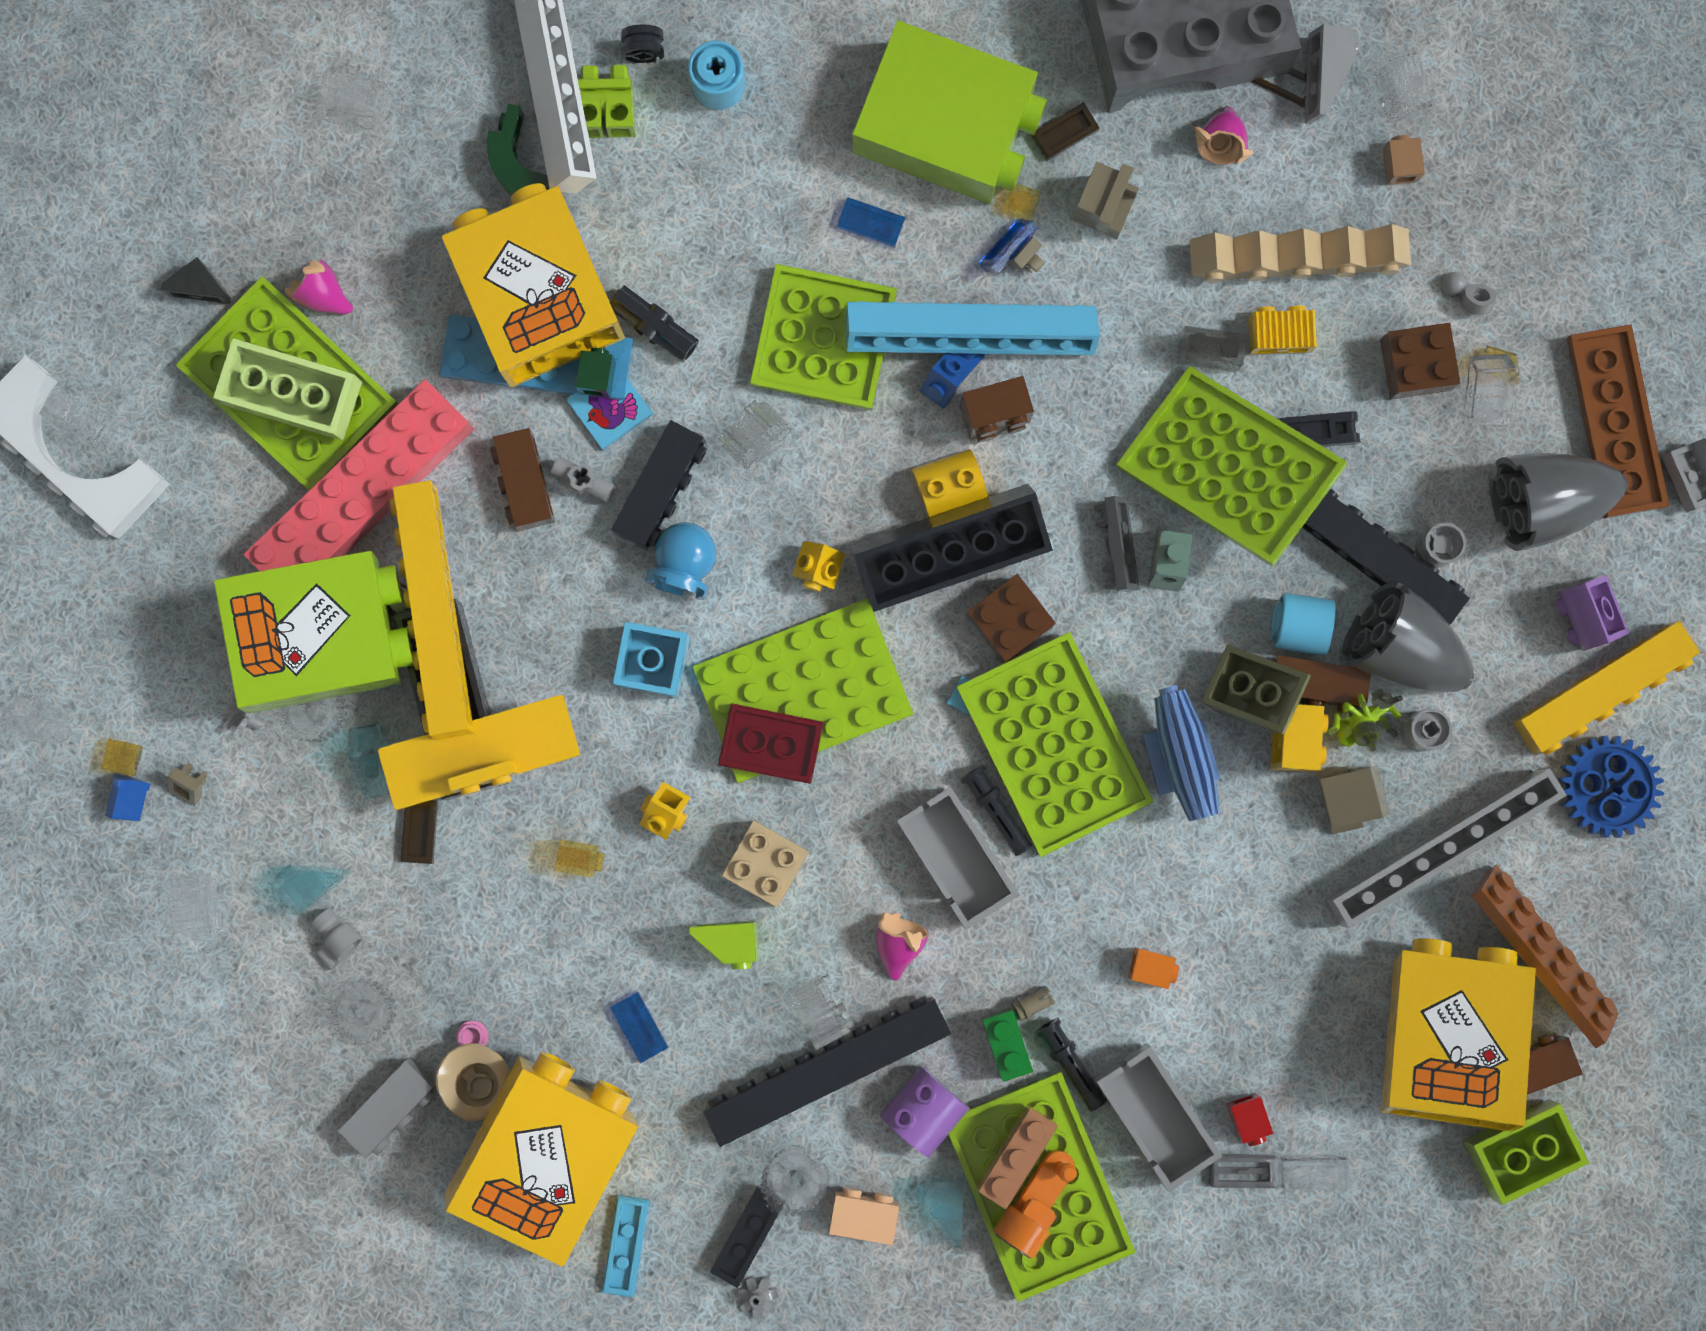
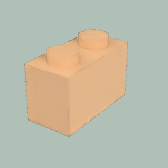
M843 1187V1192L836 1191L829 1234L893 1245L899 1202L893 1201L894 1196L890 1194L876 1192L874 1197L863 1196L860 1189Z

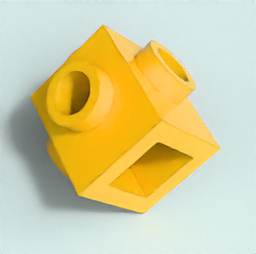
M803 541L792 577L804 581L802 587L820 592L821 587L834 590L845 554L825 544Z
M663 782L654 796L649 794L643 802L640 810L644 812V815L639 825L667 840L673 830L679 832L688 817V815L684 814V811L691 797Z

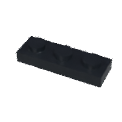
M757 1185L712 1266L710 1273L738 1288L786 1200Z

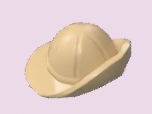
M467 1043L454 1048L445 1055L437 1068L435 1084L444 1106L463 1120L473 1122L484 1121L511 1070L504 1059L490 1048L481 1044Z

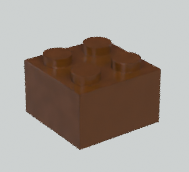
M1450 323L1388 331L1380 339L1390 400L1452 391L1461 384Z
M1024 376L964 392L960 401V409L969 439L977 438L979 443L996 438L995 433L1007 430L1008 434L1025 430V424L1030 423L1034 413Z
M1018 573L966 613L967 618L1003 664L1056 624Z

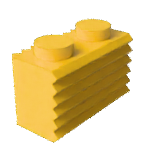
M1264 306L1257 308L1248 317L1250 355L1312 353L1317 347L1315 310H1306V306H1290L1287 308V311H1275V307Z

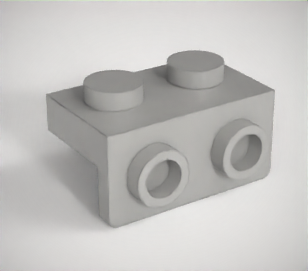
M1703 438L1662 455L1666 469L1686 513L1706 505V438Z

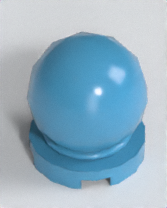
M680 522L670 525L661 533L656 542L655 560L658 567L656 569H648L645 583L657 582L656 589L683 596L684 591L696 593L695 599L705 600L708 586L702 583V579L710 574L716 561V546L713 538L704 528L695 523Z

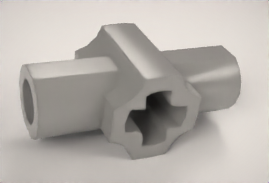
M561 456L557 458L551 470V474L570 483L571 488L581 495L589 493L606 503L611 498L616 487L609 481L597 476L591 466L585 463L576 465ZM586 472L590 481L588 484L583 482L579 486L580 483L576 478L579 474L584 476Z

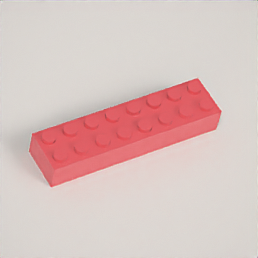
M424 379L243 555L259 571L345 556L391 511L390 498L394 497L393 487L421 482L475 428Z

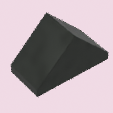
M198 257L161 283V290L169 297L231 304L229 294Z

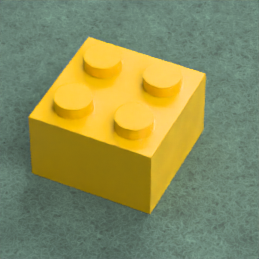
M1298 704L1285 735L1272 731L1270 770L1306 773L1321 770V765H1325L1327 755L1326 746H1322L1323 733H1327L1328 715L1324 714V706Z

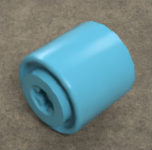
M715 40L703 43L693 51L688 62V74L695 98L703 106L713 110H724L733 107L741 100L746 85L744 64L740 53L734 46L724 41ZM714 66L725 67L720 69V74L714 75L712 70H708Z
M1282 593L1279 601L1275 603L1272 614L1270 636L1273 638V646L1277 649L1325 656L1328 653L1333 635L1335 601Z

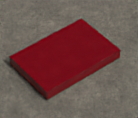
M731 703L718 766L812 784L824 722Z

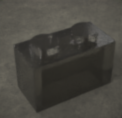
M1185 326L1179 336L1176 364L1238 372L1244 365L1247 334Z

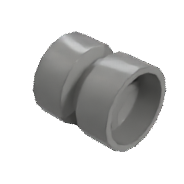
M1439 523L1421 533L1417 538L1415 544L1416 556L1421 562L1427 561L1437 568H1442L1458 560L1463 555L1466 549V537L1455 524Z
M1425 709L1411 713L1404 719L1401 726V736L1404 743L1415 751L1436 750L1444 747L1449 742L1452 736V724L1444 712L1437 709Z

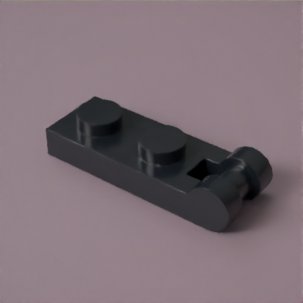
M1356 411L1277 418L1323 447L1361 443L1360 433H1356L1355 423L1358 422ZM1336 424H1343L1344 434H1337Z

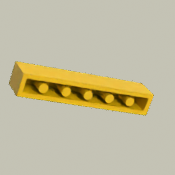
M1680 621L1669 623L1513 721V724L1533 754L1543 752L1545 755H1548L1562 746L1560 741L1570 736L1573 739L1588 730L1586 726L1588 723L1595 719L1597 722H1601L1613 715L1615 712L1612 708L1620 703H1623L1625 706L1640 698L1639 691L1647 686L1653 689L1667 681L1668 679L1665 675L1675 669L1678 673L1694 663L1692 658L1701 652Z

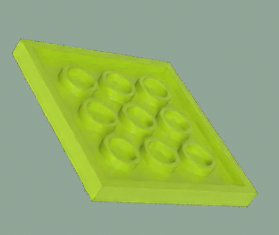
M776 264L750 385L872 411L884 352H847L845 330L847 302H895L897 288Z

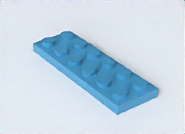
M449 315L439 375L442 378L509 386L499 372L477 318ZM625 337V339L602 348L608 350L609 354H612L616 361L610 399L625 400L634 346L633 338ZM580 358L514 387L571 395L579 394L575 386Z

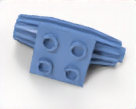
M1177 685L1160 689V696L1154 698L1157 731L1142 735L1158 794L1163 795L1175 791L1188 821L1219 814L1216 780L1220 779L1204 719L1198 718L1185 689L1179 691Z

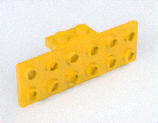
M557 695L473 720L474 734L435 740L429 734L379 748L378 753L394 809L400 810L457 792H461V796L481 791L479 787L481 785L491 782L493 787L512 782L511 776L580 756L579 746L564 696Z

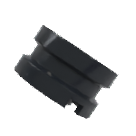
M646 24L623 28L621 31V42L624 44L621 48L622 59L630 63L657 62V57L662 60L665 57L664 46L661 45L664 41L663 30L657 26Z

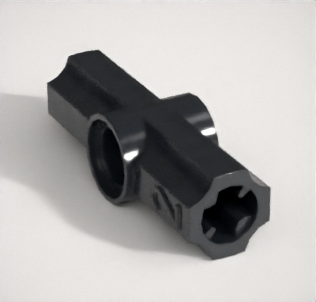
M625 285L618 289L612 297L610 304L613 311L633 325L634 330L639 335L645 334L650 338L649 342L653 345L657 343L682 363L695 351L699 340L676 324L674 319L654 303L649 304Z

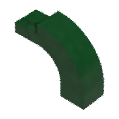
M508 103L506 113L502 112L499 118L498 130L501 133L488 130L487 154L491 168L500 185L510 197L519 189L531 184H544L546 190H549L547 175L530 171L517 160L516 148L524 113L520 106Z

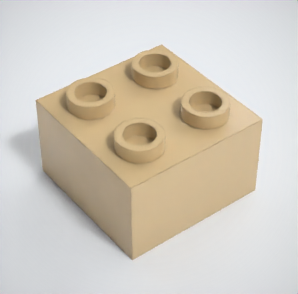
M753 820L722 877L778 908L808 856L809 851Z

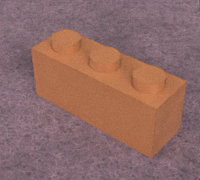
M1027 1104L978 1182V1192L1004 1209H1007L1056 1131L1057 1123Z

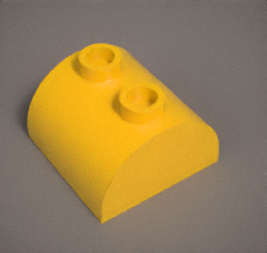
M971 449L911 469L927 518L988 497L980 468Z

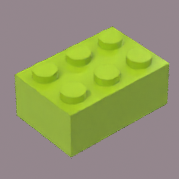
M1549 1099L1526 1110L1525 1126L1509 1132L1487 1128L1463 1140L1491 1199L1501 1205L1589 1164L1561 1104Z

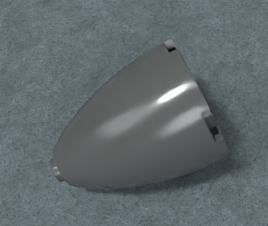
M1530 453L1499 458L1495 462L1498 468L1496 477H1491L1489 484V493L1496 523L1501 522L1507 535L1505 543L1514 551L1546 545L1584 529L1609 512L1623 498L1624 493L1628 489L1627 478L1618 469L1586 457L1558 453Z
M1397 581L1386 583L1371 594L1373 602L1364 610L1362 616L1356 615L1344 638L1342 653L1348 657L1347 664L1388 684L1422 692L1445 693L1466 689L1474 679V668L1468 652L1449 623L1422 597Z

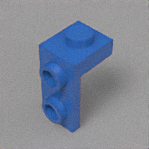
M945 353L931 369L919 391L944 409L953 398L961 383L986 354Z

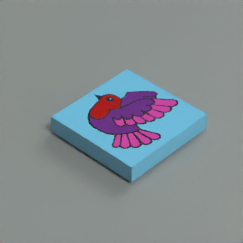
M628 379L625 400L573 394L566 399L602 450H605L653 415L650 408Z

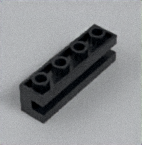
M672 420L669 421L611 528L615 535L635 543L636 546L646 551L650 545L656 546V542L663 532L659 527L664 518L670 519L677 507L678 503L674 500L679 490L685 492L691 482L692 475L689 472L693 464L699 465L706 454L707 448L704 447L705 439L703 436Z

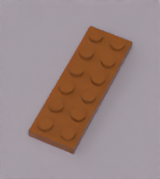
M1632 324L1568 336L1567 342L1591 459L1618 469L1621 474L1626 476L1628 482V489L1624 493L1623 498L1603 516L1604 519L1669 507Z
M1497 864L1485 872L1471 896L1529 967L1536 968L1535 975L1595 1048L1605 1044L1619 1015L1615 1004L1597 988L1592 975L1583 971L1576 962L1573 952L1561 944L1555 936L1552 926L1545 921L1543 922L1535 912L1532 902L1527 897L1521 895L1515 887L1511 876L1507 872L1502 871Z

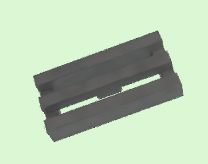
M1222 1154L1223 1157L1211 1164L1210 1186L1212 1188H1276L1275 1155ZM1218 1162H1268V1167H1218ZM1218 1174H1268V1180H1218Z

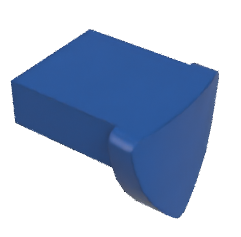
M115 772L111 779L112 788L105 816L111 819L140 821L146 793L149 791L150 784L138 778Z

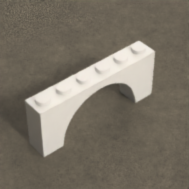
M25 355L0 381V435L4 438L1 443L15 455L20 452L27 459L24 464L38 476L41 473L49 479L46 484L60 496L63 494L68 496L72 500L69 504L70 507L83 517L87 514L95 521L92 527L106 538L111 535L120 539L170 483L141 459H138L120 473L99 479L78 478L63 471L49 455L41 430L44 404L58 381L35 360Z

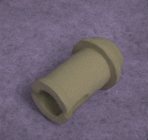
M1046 986L1023 999L1020 997L1016 998L1017 1002L1013 1003L1012 1006L1020 1021L1025 1019L1029 1021L1032 1015L1055 1004L1052 995L1040 1001V999L1050 993Z

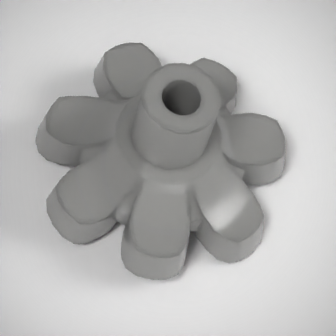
M236 707L235 711L238 714L231 718L227 730L235 732L239 729L242 731L247 724L258 730L262 726L264 719L255 713L248 714Z
M764 1276L757 1283L755 1277H749L746 1280L747 1289L741 1287L737 1291L738 1298L744 1300L740 1305L741 1310L744 1313L752 1310L755 1319H761L764 1310L768 1313H773L776 1310L777 1306L772 1300L779 1297V1290L777 1288H768L771 1284L770 1278Z

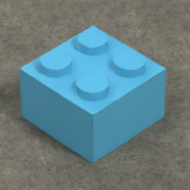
M625 622L613 684L621 688L679 698L690 636L688 633Z

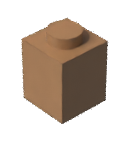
M1399 135L1391 138L1383 148L1387 185L1418 182L1425 174L1420 137L1410 138L1409 135Z

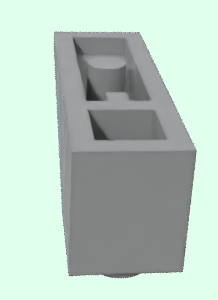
M1322 24L1308 34L1305 124H1311L1326 115L1349 73L1358 53L1356 29Z

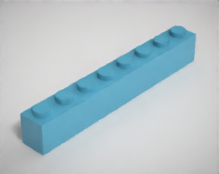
M860 301L847 302L845 318L847 352L1095 355L1100 338L1096 306H1056L1050 304L997 305L988 303L938 304L927 302L879 303Z

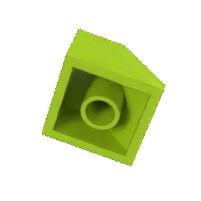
M757 921L700 924L689 927V934L723 964H731L732 970L749 969L752 967V962H757L759 959Z

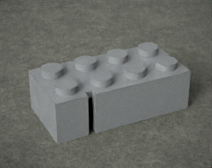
M949 787L925 802L928 806V809L925 811L922 806H919L896 822L944 898L947 900L952 897L954 900L949 906L966 930L1020 895L955 792Z
M1145 1043L1122 1058L1125 1065L1121 1067L1116 1062L1095 1076L1093 1080L1143 1156L1148 1160V1164L1163 1187L1170 1192L1223 1156L1151 1046Z

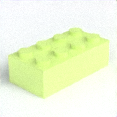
M233 338L213 398L230 408L343 441L362 381L352 373Z

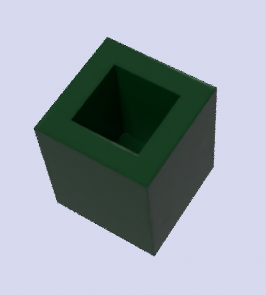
M591 348L590 351L581 350L575 386L580 395L611 398L616 361L613 355L609 354L608 350L602 348Z

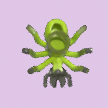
M1380 688L1371 694L1373 705L1367 707L1363 694H1358L1359 705L1363 710L1361 712L1350 703L1345 702L1343 704V713H1335L1334 725L1327 730L1326 736L1330 737L1336 733L1338 741L1342 746L1351 747L1354 744L1359 746L1369 745L1371 751H1376L1375 742L1380 739L1377 721L1383 724L1389 734L1394 737L1398 736L1397 731L1390 726L1383 714L1391 712L1397 720L1402 722H1408L1410 718L1401 715L1394 706L1395 703L1403 700L1402 696L1392 697V694L1383 692Z

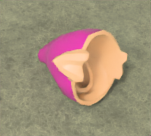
M1223 107L1220 113L1207 121L1203 129L1199 126L1195 127L1198 151L1204 159L1211 163L1221 165L1237 164L1254 154L1252 149H1248V136L1245 124L1232 107Z
M322 259L319 262L311 260L309 266H305L302 269L305 274L302 281L299 283L294 280L291 287L285 289L289 300L317 312L346 315L354 309L353 305L344 296L332 268Z
M887 912L880 915L876 944L878 954L888 976L892 980L897 981L904 969L923 950L929 934L923 926L900 918L901 914H889Z

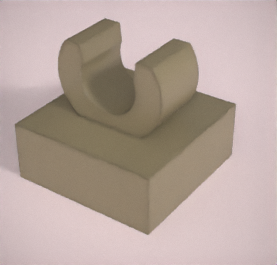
M1035 237L1023 238L1005 258L1004 262L1012 269H1022L1025 267L1031 273L1033 271L1038 272L1045 264L1035 254L1042 244Z
M186 764L182 771L175 767L167 776L168 792L195 807L202 797V786L206 783L207 773L203 771L199 777L194 778L189 775L192 772L193 764Z

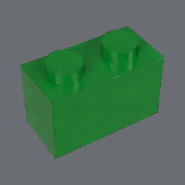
M1008 1008L981 1017L1001 1080L1005 1082L1032 1073L1033 1069L1014 1011Z

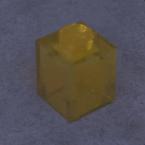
M560 839L554 871L596 877L597 871L602 872L605 853L600 852L601 846Z

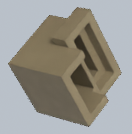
M1096 161L1072 220L1118 239L1139 190L1138 187L1128 183L1134 168L1122 164L1119 171Z
M1348 765L1317 773L1332 834L1365 827L1364 822L1384 818L1390 814L1378 765L1353 771L1350 770Z

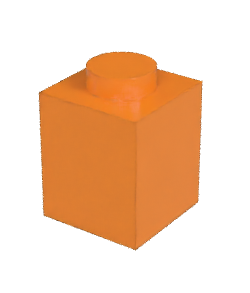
M1135 947L1128 979L1169 989L1170 983L1175 984L1177 980L1179 965L1175 964V957Z

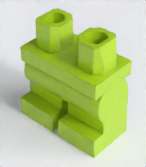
M626 65L610 66V79H599V69L597 66H581L578 84L589 138H604V116H606V129L609 138L636 137L634 89Z

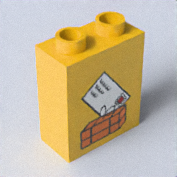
M540 183L525 186L510 197L512 206L491 215L483 208L467 211L459 215L452 222L454 231L441 236L499 372L511 388L579 359L581 350L590 351L591 348H605L625 339L559 186L546 190L545 185Z
M1430 938L1413 939L1412 951L1402 950L1395 958L1393 965L1380 1113L1509 1132L1524 1127L1536 968L1518 966V953L1510 949L1481 947L1478 948L1477 960L1451 957L1452 944L1450 942Z
M541 1051L535 1063L521 1056L516 1060L445 1192L446 1212L564 1267L639 1126L633 1113L627 1110L632 1100L631 1095L603 1080H598L591 1092L570 1081L575 1071L572 1065L555 1055Z

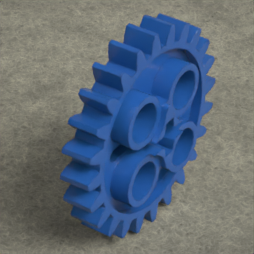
M1607 735L1599 736V743L1594 738L1588 739L1587 747L1584 745L1576 746L1579 756L1575 754L1567 755L1568 760L1572 764L1560 767L1567 773V777L1557 779L1560 783L1566 784V788L1563 790L1567 795V800L1561 806L1573 809L1568 814V818H1580L1577 823L1578 828H1584L1589 824L1588 834H1596L1600 829V836L1602 838H1609L1611 832L1614 838H1622L1623 831L1627 835L1635 834L1634 826L1639 829L1646 827L1643 818L1648 820L1655 818L1650 811L1651 808H1661V805L1654 800L1655 796L1664 795V792L1656 789V785L1663 783L1664 779L1655 778L1654 776L1661 768L1660 766L1650 767L1649 763L1653 760L1654 756H1642L1645 748L1643 745L1632 749V739H1626L1623 743L1621 736H1613L1611 741ZM1611 757H1614L1618 762V769L1615 773L1608 767V761ZM1629 769H1632L1633 772L1630 776L1620 780L1612 787V790L1614 792L1603 793L1593 802L1592 805L1589 804V800L1593 796L1602 793L1610 787V783L1608 781H1617L1621 779L1629 771ZM1587 775L1594 782L1593 789L1590 792L1583 786L1584 778ZM1631 782H1634L1638 788L1635 798H1632L1628 793V786ZM1606 801H1609L1613 806V813L1610 817H1607L1603 812V805Z

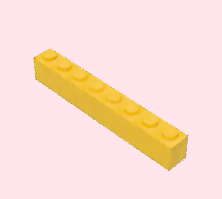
M431 480L393 487L394 497L390 498V507L393 516H397L399 528L394 529L397 546L402 547L403 558L399 559V568L402 577H406L408 589L403 590L405 605L407 608H411L412 620H408V630L411 639L416 641L417 651H413L412 657L416 670H420L421 682L417 683V691L420 701L425 703L426 713L422 714L423 729L425 733L429 732V736L435 740L474 734L438 490Z

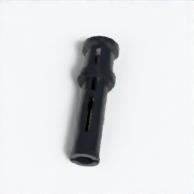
M982 764L962 777L960 781L962 784H967L976 798L975 804L980 808L984 807L999 832L1013 850L1014 855L1018 856L1033 845L1029 842L999 797L1001 795L1000 788L994 787L984 772L986 768Z
M1058 1017L1039 1027L1035 1034L1045 1042L1051 1052L1050 1058L1055 1062L1059 1061L1072 1084L1086 1103L1088 1110L1091 1112L1102 1107L1107 1100L1103 1097L1075 1053L1076 1044L1073 1040L1067 1038L1060 1027V1019Z

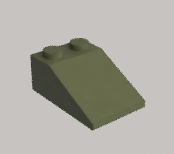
M1227 644L1201 702L1220 714L1285 735L1311 676Z

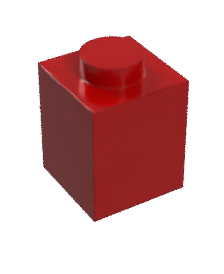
M1255 1093L1226 1103L1237 1138L1241 1143H1248V1146L1259 1145L1267 1141L1266 1136L1274 1134L1262 1098Z

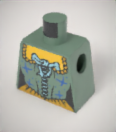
M1156 529L1148 587L1180 591L1187 579L1193 534Z

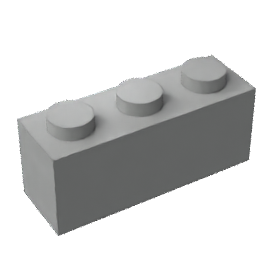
M412 1058L404 1061L338 1132L364 1158L373 1152L378 1156L391 1143L387 1137L395 1129L401 1132L414 1119L410 1113L418 1105L423 1109L436 1096L432 1091L436 1087L435 1081Z

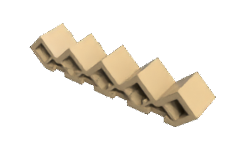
M1394 224L1367 231L1346 226L1323 233L1302 228L1280 235L1258 230L1236 237L1214 232L1190 239L1192 276L1205 279V283H1219L1223 279L1248 278L1249 281H1263L1267 277L1292 276L1293 279H1306L1311 277V275L1324 274L1349 277L1355 275V273L1380 272L1381 275H1393L1399 273V268L1411 266L1409 229Z

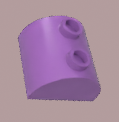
M1607 575L1559 592L1561 598L1556 601L1557 609L1562 617H1569L1573 628L1568 629V637L1574 646L1580 645L1582 651L1607 644L1629 634Z
M920 1066L882 1111L880 1117L908 1144L929 1158L970 1108L926 1068Z

